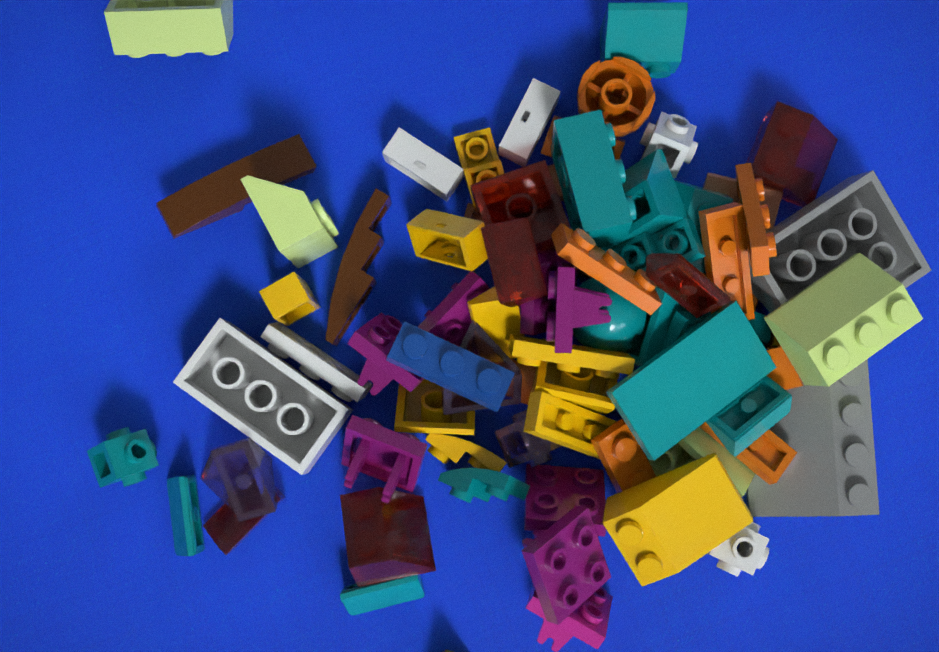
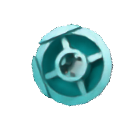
M594 278L582 282L578 287L609 294L612 304L610 306H601L599 309L608 310L611 321L609 323L573 328V336L583 346L609 351H627L633 346L629 343L633 340L635 334L641 335L645 327L647 312Z

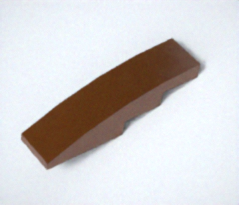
M297 134L237 160L189 184L157 202L156 207L173 239L240 212L243 210L244 205L251 203L252 200L240 180L241 178L249 175L283 185L313 173L317 166L302 138Z
M377 188L356 223L341 260L332 293L325 340L335 346L339 344L377 284L374 277L366 272L384 245L382 237L374 231L392 204L390 197Z

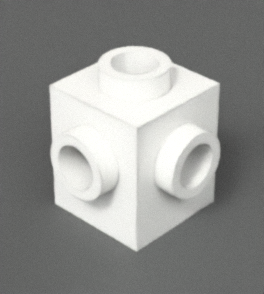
M661 112L656 125L649 122L640 140V144L646 146L641 160L656 149H662L671 174L675 179L683 162L690 164L699 143L693 141L697 126L690 124L683 116L677 114L669 115Z
M752 522L707 554L718 558L716 567L738 577L742 570L754 575L756 568L761 569L768 558L769 548L766 546L769 538L759 534L761 526Z

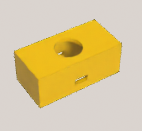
M425 209L406 224L416 257L473 272L492 256L483 221Z
M295 272L259 291L273 318L286 326L321 308L307 282Z

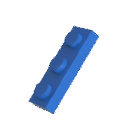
M405 321L386 361L495 412L499 410L515 374L502 366Z

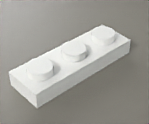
M280 322L268 324L260 336L269 342L268 349L284 359L291 357L301 364L299 369L305 375L314 380L324 379L333 386L331 391L347 402H351L352 399L356 402L362 400L373 386L370 382H367L364 386L358 385L360 377L358 374Z

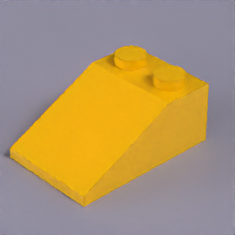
M716 452L607 497L602 523L643 587L681 572L752 523L753 516Z

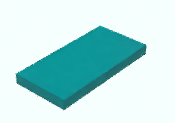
M729 301L614 385L606 393L647 458L655 461L777 367L737 301Z

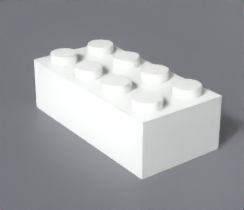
M222 318L218 319L173 381L178 387L301 475L310 472L353 411L349 406L237 326Z

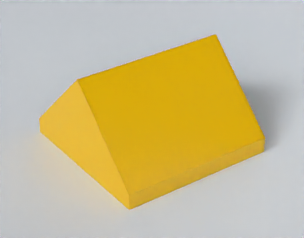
M541 361L540 366L536 367L531 392L542 391L592 412L604 415L615 409L606 391L617 384V379L595 375L596 369L581 367L580 373L556 369L557 363Z
M426 379L412 392L399 384L394 431L474 435L476 402Z

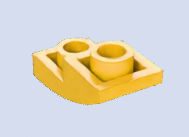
M490 127L454 137L455 147L474 208L511 198Z
M429 433L425 439L431 444L427 451L444 464L449 459L457 463L465 452L472 455L468 463L475 468L500 472L507 463L486 448L459 437Z

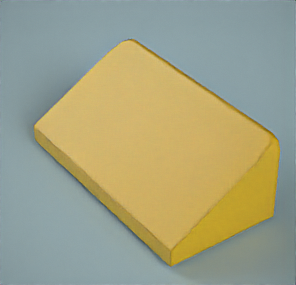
M498 284L467 302L480 357L491 362L517 358L508 351L510 335L524 336V334H520L521 316L517 298L503 285Z

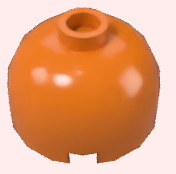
M613 57L612 60H605L601 63V60L593 63L581 78L577 90L578 112L583 114L601 110L604 122L612 124L615 137H624L639 129L652 111L656 98L655 91L653 93V86L650 82L651 77L648 71L636 61L624 57Z

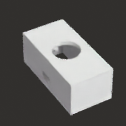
M535 78L532 79L499 145L498 155L524 168L526 167L559 101L561 91Z
M400 127L382 151L385 162L446 202H448L464 178L463 168Z

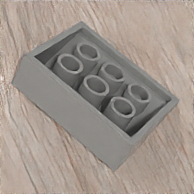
M874 170L848 177L766 232H774L777 251L776 257L769 258L770 275L753 277L749 259L752 293L770 313L856 253L863 254L901 282L905 288L931 271L930 266Z
M867 359L829 387L804 385L803 383L801 387L786 390L792 395L791 410L772 426L770 430L793 448L797 454L775 484L769 485L755 474L746 491L747 508L753 517L880 515Z

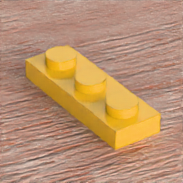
M514 334L510 335L508 351L512 356L517 357L516 362L520 364L540 366L541 361L557 363L556 369L572 373H580L581 367L596 369L595 375L609 379H619L620 373L631 374L635 359L628 353L595 349L572 344V353H555V341H546L544 339Z
M537 391L530 392L523 432L600 459L591 439L617 421L545 392Z

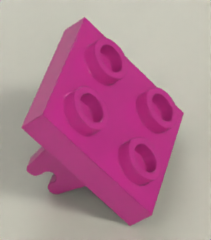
M533 584L526 609L543 618L537 638L538 643L543 644L547 638H552L554 641L551 649L554 652H558L574 636L598 650L606 638L613 596L608 594L601 586L564 621L557 625L546 621Z

